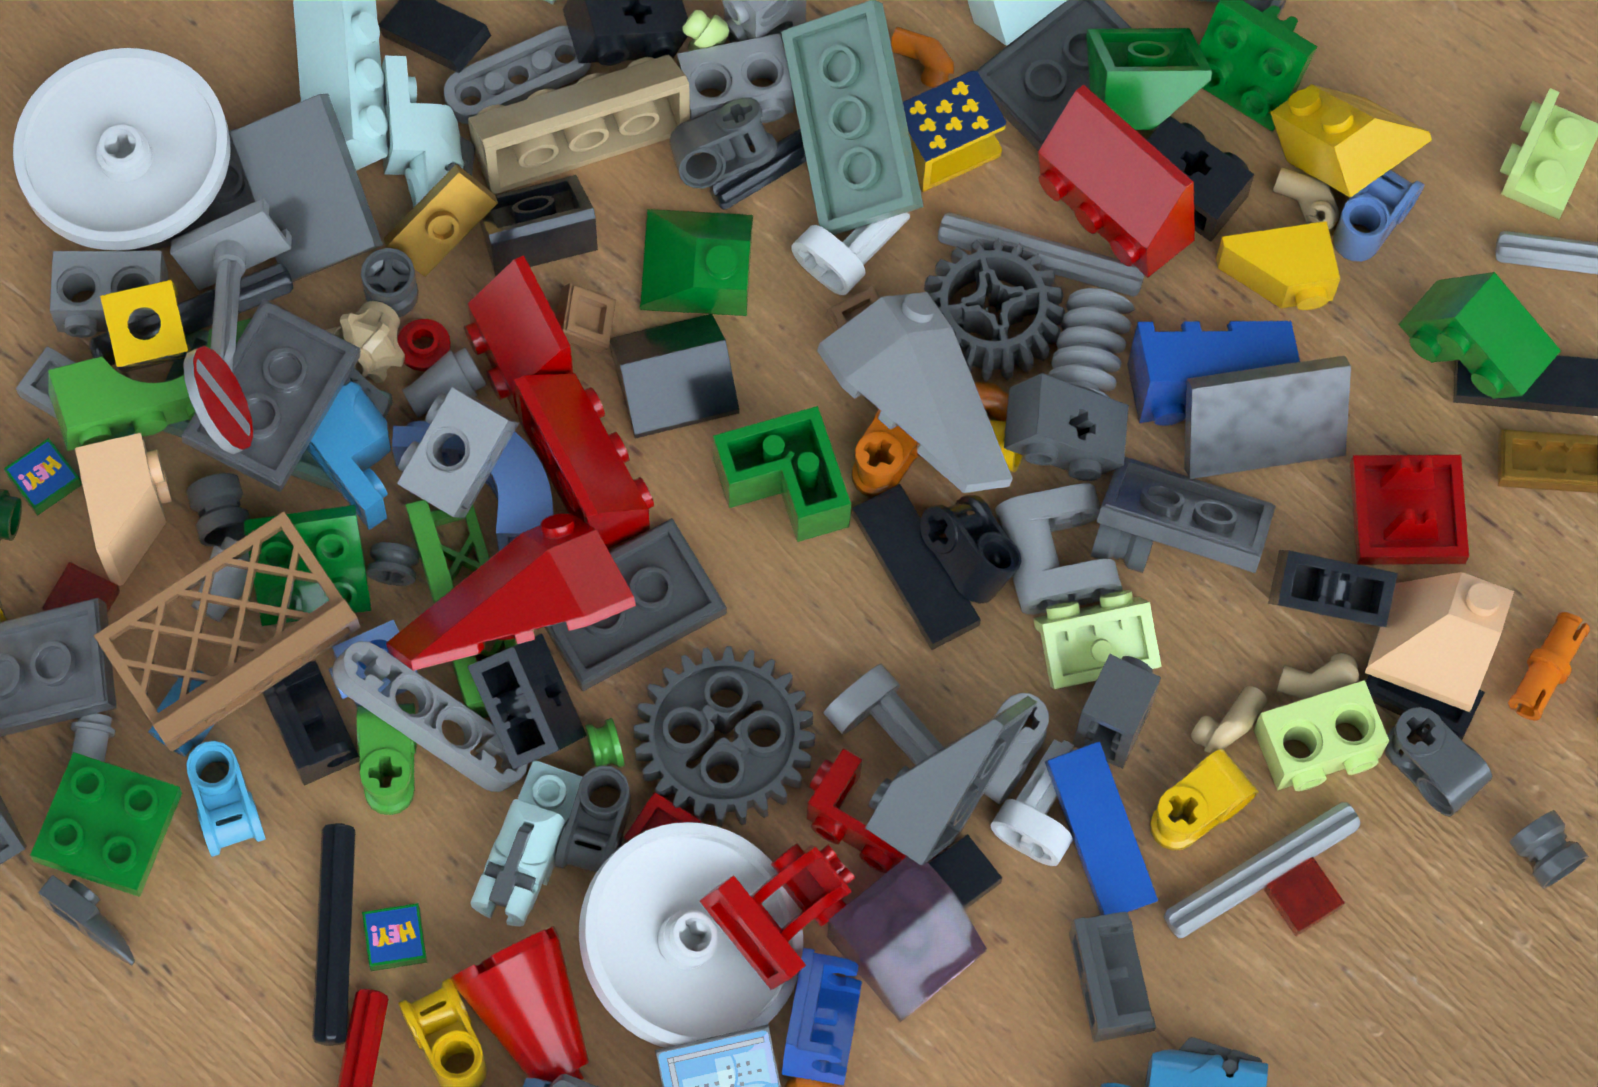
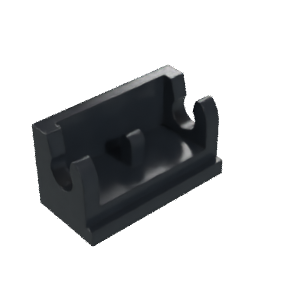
M316 660L306 663L262 692L304 786L360 761L357 750Z

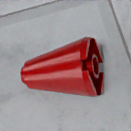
M554 926L504 948L482 961L481 964L476 966L473 964L450 977L458 992L528 1078L553 1082L561 1074H567L580 1080L584 1079L579 1068L588 1064L589 1059L559 935Z

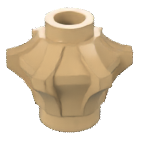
M378 301L366 302L356 314H342L340 326L326 330L361 348V356L354 368L364 378L368 376L375 383L385 381L389 367H402L405 354L397 341L400 319L397 313L384 303Z

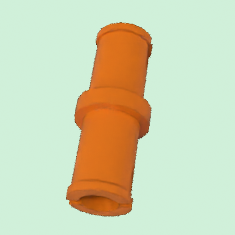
M1569 612L1559 613L1541 648L1534 649L1527 660L1529 669L1508 702L1511 709H1516L1519 703H1522L1516 711L1521 717L1533 721L1540 720L1543 710L1558 684L1565 683L1572 672L1570 663L1584 638L1590 632V627L1587 623L1582 624L1580 629L1577 630L1583 621L1579 616Z

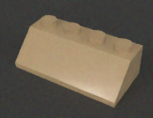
M669 55L656 59L644 57L633 61L627 68L609 74L593 73L580 79L577 84L558 90L542 89L531 94L527 100L508 106L497 104L482 109L476 116L468 118L471 143L475 146V154L488 189L493 194L501 193L669 139L671 133L678 125L690 120L689 82L685 73Z

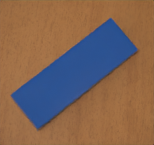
M1100 741L1044 761L1100 915L1130 912L1157 902V895Z

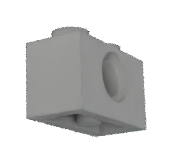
M452 387L448 395L441 393L431 405L425 419L430 426L421 442H412L403 454L398 465V470L403 473L397 484L452 517L465 519L519 423L465 391ZM458 435L465 444V455L458 464L449 466L442 457V447L448 438Z

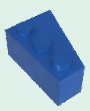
M1184 321L1181 324L1182 331L1155 332L1153 322H1137L1127 367L1139 423L1154 421L1156 425L1169 426L1185 420L1188 378L1300 362L1292 322L1230 321L1227 324L1228 331H1202L1200 321Z

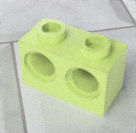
M1365 680L1262 712L1254 728V733L1277 791L1290 786H1294L1295 791L1308 790L1325 782L1327 779L1326 775L1346 769L1348 775L1369 770L1379 763L1378 758H1381L1389 742ZM1341 723L1354 725L1360 731L1362 739L1359 741H1347L1338 734L1335 726ZM1288 740H1299L1308 747L1310 756L1306 758L1293 757L1285 750L1283 743Z

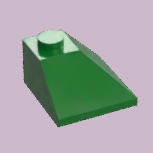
M1190 28L1087 29L1086 40L1090 90L1136 131L1154 130L1211 81L1212 70Z
M647 209L640 310L747 316L753 215Z

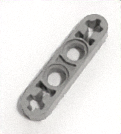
M356 642L351 644L334 661L332 667L333 679L337 687L345 695L482 788L491 792L504 791L520 780L526 773L528 764L514 770L512 769L493 724L417 672L411 670L377 645L370 642ZM358 661L366 665L364 671L366 678L364 679L356 674L358 670L356 663ZM386 677L391 682L380 693L378 688L384 684L382 680ZM397 689H406L416 696L419 703L417 714H409L399 707L395 696ZM444 720H451L462 728L465 737L463 745H454L444 737L442 733V722ZM481 742L482 745L476 750L478 754L474 757L470 754V751ZM499 755L503 759L501 767L504 772L502 773L494 768L496 759L493 756Z

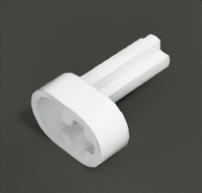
M906 212L856 228L843 242L823 227L811 225L792 244V252L799 264L825 287L836 294L846 295L865 276L864 265L910 219V215Z
M1055 739L1017 799H1007L990 825L994 834L1004 843L1035 861L1048 866H1057L1073 841L1072 835L1062 824L1046 815L1056 800L1057 795L1044 761L1074 751V745L1065 740L1061 743Z

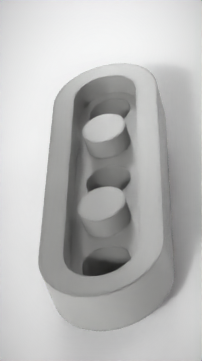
M558 26L469 65L460 73H453L444 86L445 105L452 108L458 122L469 124L468 118L476 116L486 107L497 104L508 106L527 100L531 94L539 90H555L578 80L588 72L591 63L579 64L568 26ZM564 54L572 55L575 58L569 63H561L557 60L558 57ZM517 75L527 78V81L522 84H514L510 80ZM470 96L480 99L475 105L463 103V100Z

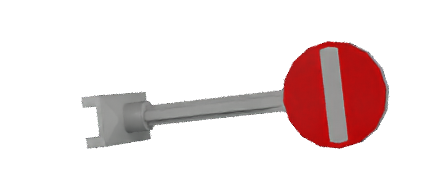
M264 198L171 240L170 254L199 291L216 283L211 348L202 346L186 354L183 363L184 379L190 401L199 421L211 439L222 450L231 454L249 448L253 439V424L248 403L232 370L233 355L236 347L241 276H243L246 269L290 250L292 245V235L287 229L279 230L269 216V204Z

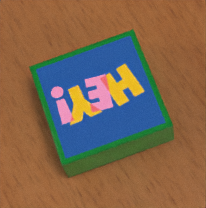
M49 438L4 468L6 476L37 516L82 486L78 475Z
M419 903L362 912L371 972L427 963Z

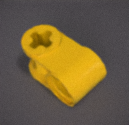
M1218 749L1201 761L1186 777L1161 796L1157 809L1151 817V834L1154 840L1163 848L1172 851L1188 848L1219 823L1226 822L1240 812L1256 797L1258 790L1223 749ZM1171 814L1174 817H1178L1184 814L1189 820L1186 822L1181 819L1174 823L1170 820L1169 816Z
M448 978L442 981L441 989L412 1003L406 999L399 1002L398 1006L418 1048L423 1050L441 1087H481L487 1074L485 1058L481 1044L471 1026L470 1017L452 980ZM467 1053L474 1058L472 1066L463 1073H450L444 1069L448 1058L454 1054Z

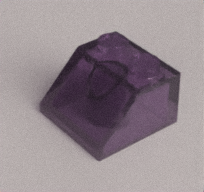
M908 856L830 918L828 923L827 938L846 959L852 960L859 965L858 974L900 1022L987 952L985 944L952 889L928 862L921 866Z

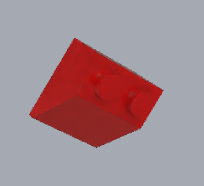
M525 256L518 257L468 303L470 324L464 326L465 334L476 356L485 353L492 366V369L486 372L494 393L499 401L508 398L516 414H518L514 379L523 375L573 373L571 345Z

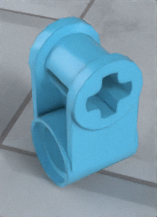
M217 741L204 742L196 746L189 754L186 763L187 774L198 806L196 811L211 857L220 855L221 848L251 838H254L257 842L266 840L252 794L248 792L241 768L232 749L224 743ZM213 762H222L229 766L228 774L217 783L204 782L200 778L203 769Z

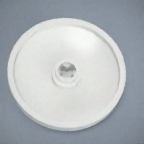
M139 48L110 49L89 54L72 61L51 75L35 91L23 109L17 124L13 143V161L19 185L29 205L43 223L54 232L72 242L90 248L116 251L147 247L173 237L186 229L206 211L221 189L226 177L231 151L230 135L222 107L209 84L191 67L178 59L152 50Z
M684 822L658 826L637 835L617 849L603 863L592 879L582 904L579 921L580 953L588 980L598 999L606 1010L627 1030L647 1042L666 1048L767 1025L779 1013L794 989L799 972L790 980L770 990L700 903V900L711 890L733 875L751 895L777 873L771 866L772 861L754 844L729 830L703 823ZM782 886L762 903L781 928L799 914L798 905ZM803 929L788 942L800 958H802Z

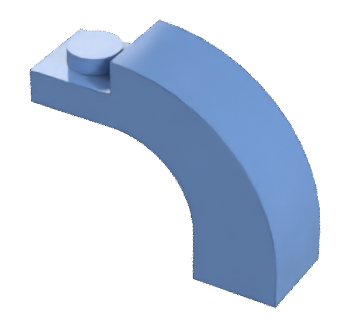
M426 421L410 422L407 426H393L392 450L396 466L399 465L403 454L412 442H421L430 426L429 423ZM514 431L485 482L498 500L496 536L499 551L521 533L540 526L543 519L554 515L551 488L542 463L527 442ZM458 435L448 438L443 444L442 457L449 466L458 464L465 455V444Z

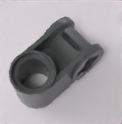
M752 98L733 100L720 109L696 119L685 121L674 129L670 137V146L680 178L686 185L701 189L710 187L718 181L742 171L760 167L775 156L777 142L772 134L766 132L762 124V108L757 100ZM738 115L743 116L744 120L742 122H739ZM754 145L755 152H751L749 146Z
M1422 707L1409 709L1401 715L1396 725L1387 734L1389 742L1385 748V753L1390 762L1419 789L1425 800L1436 811L1445 816H1453L1492 779L1491 770L1484 759L1474 749L1466 745L1430 709ZM1426 724L1430 725L1429 730L1425 728ZM1417 734L1423 741L1413 745L1408 741L1407 737L1410 738ZM1400 749L1404 752L1403 755L1399 753Z
M598 766L592 768L583 776L570 817L564 825L555 856V867L564 869L569 864L597 872L603 863L622 846L623 832L631 810V795L627 779L621 771L611 766ZM608 786L616 789L621 796L613 806L600 808L593 805L590 801L592 793L600 787Z

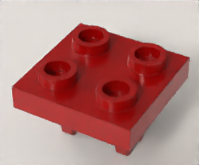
M1461 454L1353 455L1350 462L1357 565L1466 564L1469 558Z

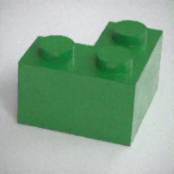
M1495 272L1437 280L1398 324L1410 337V346L1419 356L1431 363L1460 360L1472 374L1471 380L1476 388L1485 395L1492 397V399L1522 396L1561 352L1559 347Z
M818 406L713 435V461L729 508L781 494L797 542L849 528L851 501Z

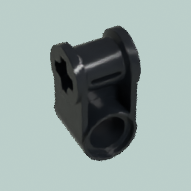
M967 495L957 500L953 506L934 505L923 512L920 521L922 538L951 577L955 588L963 597L971 602L978 604L988 603L1019 569L1022 562L1017 546L1008 538L994 518L988 504L979 496ZM974 511V514L968 515L967 512ZM946 534L947 537L940 538L939 535Z

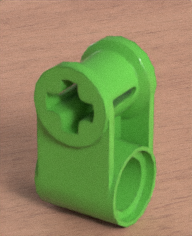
M414 703L398 704L403 711L409 714H416ZM358 705L357 741L360 755V777L364 787L366 802L371 809L379 814H398L408 808L413 801L415 792L414 754L417 751V743L363 706ZM384 777H394L391 781V787H380L384 783Z

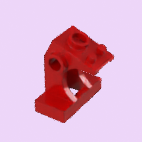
M796 843L771 863V866L777 873L751 895L733 875L700 900V903L770 990L790 980L806 966L788 942L813 919L822 927L847 906L842 898L852 892L847 884L855 879V877L844 866L829 845L820 851L816 846L810 845L803 851L798 843ZM781 886L802 910L783 928L777 924L762 905Z

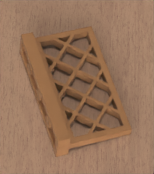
M282 512L93 636L165 745L173 752L361 627L358 618L346 600L342 598L286 513ZM282 530L294 547L289 569L258 563L262 543ZM252 550L250 562L238 559ZM300 557L311 573L297 571ZM226 566L248 570L242 600L212 595L211 589L215 573ZM256 572L287 578L281 607L249 602ZM295 579L318 583L329 598L328 602L311 613L289 609ZM205 581L202 593L190 591L192 588ZM179 597L200 601L194 631L163 626L166 608L169 603ZM208 603L239 608L233 639L202 633ZM248 610L279 616L275 636L264 644L241 640ZM157 612L154 624L142 622ZM287 618L299 620L284 630ZM131 628L152 632L146 663L123 659L111 641ZM161 634L192 640L185 670L154 664ZM200 641L231 647L226 669L215 676L194 672ZM239 649L252 651L237 661ZM129 668L144 671L141 686ZM152 673L183 678L179 700L158 713L147 696ZM192 680L205 682L189 692Z

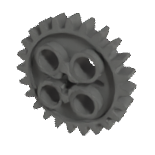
M726 646L722 660L717 661L714 660L708 648H703L702 664L695 665L686 655L681 656L682 673L678 675L667 667L663 668L662 678L666 687L663 688L655 684H649L647 687L648 696L655 704L641 703L637 707L638 716L648 723L634 725V738L646 742L635 748L636 760L652 761L642 770L644 781H653L661 778L655 788V793L663 798L674 793L673 806L675 808L680 807L681 809H684L688 804L694 806V817L699 820L704 818L707 810L715 812V820L718 827L723 826L727 812H735L740 824L745 825L747 809L754 807L763 818L767 817V799L771 797L777 803L785 805L787 803V793L783 785L786 784L794 788H800L802 785V776L794 768L807 769L811 766L812 756L801 749L815 746V734L802 730L813 724V712L797 711L805 704V692L796 691L788 694L792 686L793 675L787 673L775 679L773 677L775 660L773 659L767 661L761 668L755 667L753 650H749L746 653L742 662L734 661L731 646ZM727 689L736 692L741 698L738 704L726 708L718 706L711 699L715 693ZM753 705H762V710L756 711L743 719L747 714V710ZM689 725L697 729L700 735L691 743L683 744L672 739L670 733L678 726ZM765 728L776 733L779 739L769 747H760L752 743L749 736L754 731ZM734 729L733 742L723 737L715 743L716 730L725 735ZM706 753L695 768L690 769L686 766L688 761H693ZM725 764L734 768L738 775L734 780L721 784L710 779L707 773L714 766Z

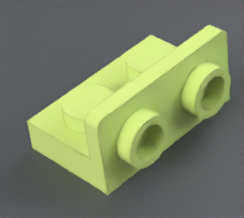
M1550 88L1543 104L1532 101L1520 130L1529 134L1523 146L1512 143L1500 172L1509 177L1501 195L1559 220L1597 140L1598 123L1554 105L1560 92Z
M1123 590L1099 596V605L1079 608L1077 601H1071L1046 607L1047 615L1036 617L1033 620L1035 630L1041 634L1050 687L1059 689L1097 681L1109 654L1120 659L1123 656L1137 658L1148 664L1152 669L1162 667L1150 602L1141 597H1133L1131 590Z

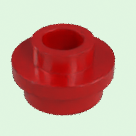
M431 319L411 321L402 328L397 338L398 345L405 354L404 364L417 371L426 372L451 349L448 331L442 324ZM421 337H429L433 340L432 345L426 349L415 347L414 342Z

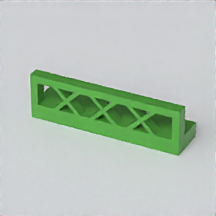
M425 500L406 504L409 524L434 604L454 588L453 581L462 566L475 571L490 559L473 505L465 517L470 535L458 553L440 543L436 527L459 521L463 518L452 517L440 509L431 512L429 504ZM473 547L475 549L478 562L468 558ZM445 558L454 561L450 569H448ZM497 639L490 652L484 649L480 654L451 661L464 705L482 718L490 716L468 666L477 662L476 657L484 659L500 652L504 646L507 649L516 645L515 639Z

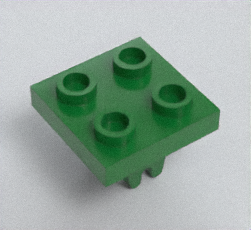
M1220 0L1199 45L1212 70L1211 81L1202 88L1273 132L1276 128L1270 112L1289 100L1290 96L1297 91L1318 46L1293 32L1298 23L1296 17L1290 16L1284 21L1278 18L1280 12L1278 6L1272 5L1261 12L1243 0Z
M348 505L286 514L354 613L372 611L356 506ZM276 516L244 520L245 536ZM282 530L262 543L258 563L289 569L294 547ZM252 550L248 552L249 559L251 558ZM300 557L297 571L311 573ZM256 572L254 587L257 603L281 607L287 578ZM295 579L289 609L311 613L328 602L329 598L318 583ZM259 612L262 626L277 624L279 616ZM292 618L286 619V623L299 621Z
M73 752L30 856L35 863L140 897L181 798V789L179 786Z

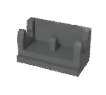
M1128 912L1074 919L1069 936L1093 1043L1155 1031L1154 1016L1152 1017L1134 939L1133 925L1131 919H1129Z

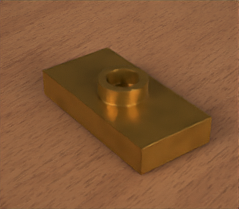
M456 164L383 238L386 248L398 249L405 253L411 259L414 269L426 277L498 204L496 196Z
M1501 429L1498 435V486L1598 493V436Z

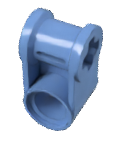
M1390 169L1353 195L1345 204L1333 235V244L1337 252L1351 261L1362 262L1371 259L1396 225H1399L1411 211L1425 184L1418 180L1411 183ZM1352 225H1363L1371 232L1363 233L1357 231Z

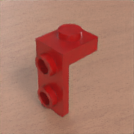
M843 748L834 763L828 759L824 760L814 775L809 788L814 790L815 793L808 802L807 820L812 822V830L823 839L837 845L844 841L861 851L859 857L873 869L882 873H888L891 869L897 874L903 875L908 867L909 857L867 830L865 824L840 810L843 802L860 778L862 759Z

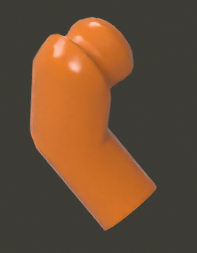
M896 27L891 39L892 52L918 60L925 66L920 77L922 84L934 88L948 82L949 74H954V62L942 44L932 37Z

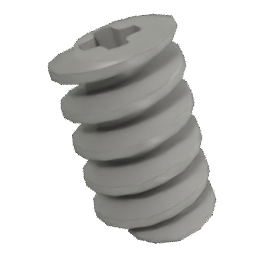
M1102 288L1077 290L1069 295L1066 304L1068 312L1064 314L1061 323L1063 331L1057 339L1058 351L1053 355L1051 362L1053 370L1049 372V376L1110 398L1103 392L1114 390L1117 381L1109 373L1119 371L1122 363L1119 357L1112 353L1117 354L1124 351L1126 341L1118 334L1128 333L1131 328L1129 319L1121 314L1131 313L1135 308L1128 299L1113 291Z

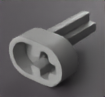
M882 664L872 668L848 687L823 712L842 735L848 733L868 716L872 715L915 765L943 748L940 742L897 695L896 691L899 689L900 684Z

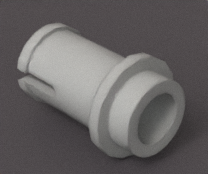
M95 713L79 717L77 722H72L70 729L75 732L71 756L75 752L105 762L108 739L115 737L116 732L111 727L112 718Z

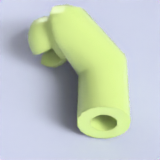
M694 10L688 17L687 22L682 26L684 34L693 38L689 42L688 51L723 45L729 34L728 24L720 16L714 15L710 19L702 10Z

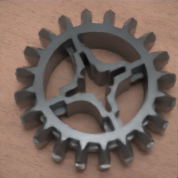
M999 238L993 242L992 250H984L983 245L976 239L972 243L970 255L957 246L952 251V263L940 259L935 267V274L937 276L929 275L924 285V290L930 295L953 328L970 373L973 367L981 368V376L985 382L991 379L993 369H1000L1002 376L1008 381L1013 376L1014 365H1017L1028 374L1033 368V357L1044 361L1049 356L1050 347L1048 344L1057 343L1061 332L1057 325L1062 323L1065 314L1063 307L1059 306L1063 300V291L1061 287L1052 286L1055 281L1053 269L1039 271L1042 261L1039 253L1024 260L1022 258L1023 247L1020 243L1013 247L1011 253L1002 251L1003 244ZM976 281V292L973 295L961 298V303L949 305L952 297L961 288ZM1000 281L1007 282L1015 287L1003 285ZM986 296L989 306L996 307V312L1001 310L999 323H997L995 314L988 313L989 307L983 310ZM1035 314L1033 323L1023 333L1008 339V329L1011 325L1022 322L1023 316ZM968 333L980 334L986 340L976 338Z

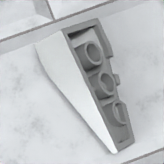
M927 292L881 297L820 342L817 352L840 386L853 398L864 395L879 408L881 412L878 419L890 430L899 426L919 443L917 453L963 493L1010 486L1013 479L953 328Z

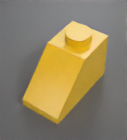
M1327 221L1223 236L1216 256L1218 269L1279 308L1295 306L1299 310L1320 308L1327 304L1328 301H1333L1340 282Z

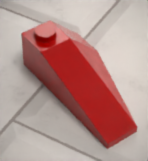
M561 513L546 517L541 521L540 526L527 530L517 536L386 642L388 653L414 671L480 654L484 650V642L515 639L516 643L520 644L535 640L534 629L566 621L568 631L587 627L636 606L634 595L597 529L571 513Z

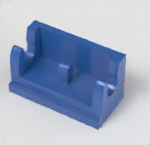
M803 948L801 959L806 966L798 974L781 1075L844 1085L862 981L847 976H856L859 965L846 958L814 953V949ZM833 973L844 974L846 977L836 976Z

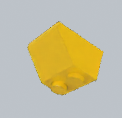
M1313 84L1295 92L1290 96L1289 100L1270 112L1287 162L1350 198L1432 140L1429 131L1365 97Z

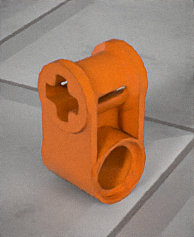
M878 409L872 423L857 443L855 463L852 468V481L856 489L863 495L871 498L898 485L915 459L920 456L917 453L919 443L901 427L896 426L890 430L878 419L881 412L880 409Z

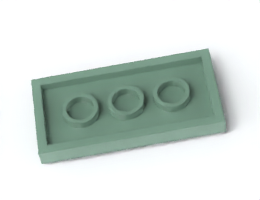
M870 0L781 31L819 226L831 234L837 235L924 207L883 3Z

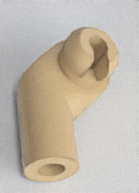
M1285 167L1281 168L1273 192L1297 200L1307 224L1327 221L1328 229L1335 226L1338 221L1339 211L1330 187L1318 179Z
M1346 653L1335 654L1331 657L1330 662L1313 673L1284 665L1276 691L1300 699H1307L1354 684L1359 679L1357 661Z
M1245 687L1220 724L1210 716H1202L1191 733L1192 741L1204 746V752L1213 753L1218 749L1224 750L1251 729L1267 704L1265 694L1256 687Z

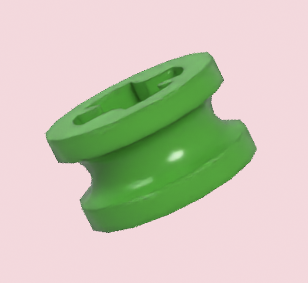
M606 719L605 724L600 728L594 727L592 723L585 725L587 740L595 767L607 766L608 764H615L617 768L624 767L622 749L613 719Z

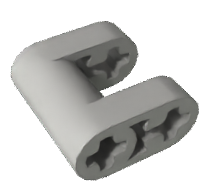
M1081 483L1020 495L1003 501L995 508L999 525L1008 538L1017 546L1021 554V565L1012 577L1022 613H1046V607L1063 602L1077 601L1079 606L1100 601L1099 596L1122 590L1116 563L1112 559H1097L1062 567L1059 564L1051 532L1082 526L1098 518L1101 507L1094 485Z

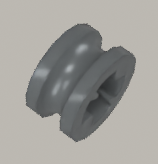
M380 542L371 546L370 556L375 561L367 566V576L377 582L396 586H407L416 581V572L411 567L419 563L420 555L418 551L409 546L391 542Z

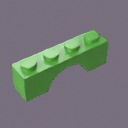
M252 318L237 322L236 344ZM212 328L209 329L206 346L208 348H211ZM102 356L48 370L49 396L67 451L74 450L76 447L141 433L142 437L154 435L164 430L167 425L185 420L191 421L195 414L184 375L160 383L140 382L120 374Z

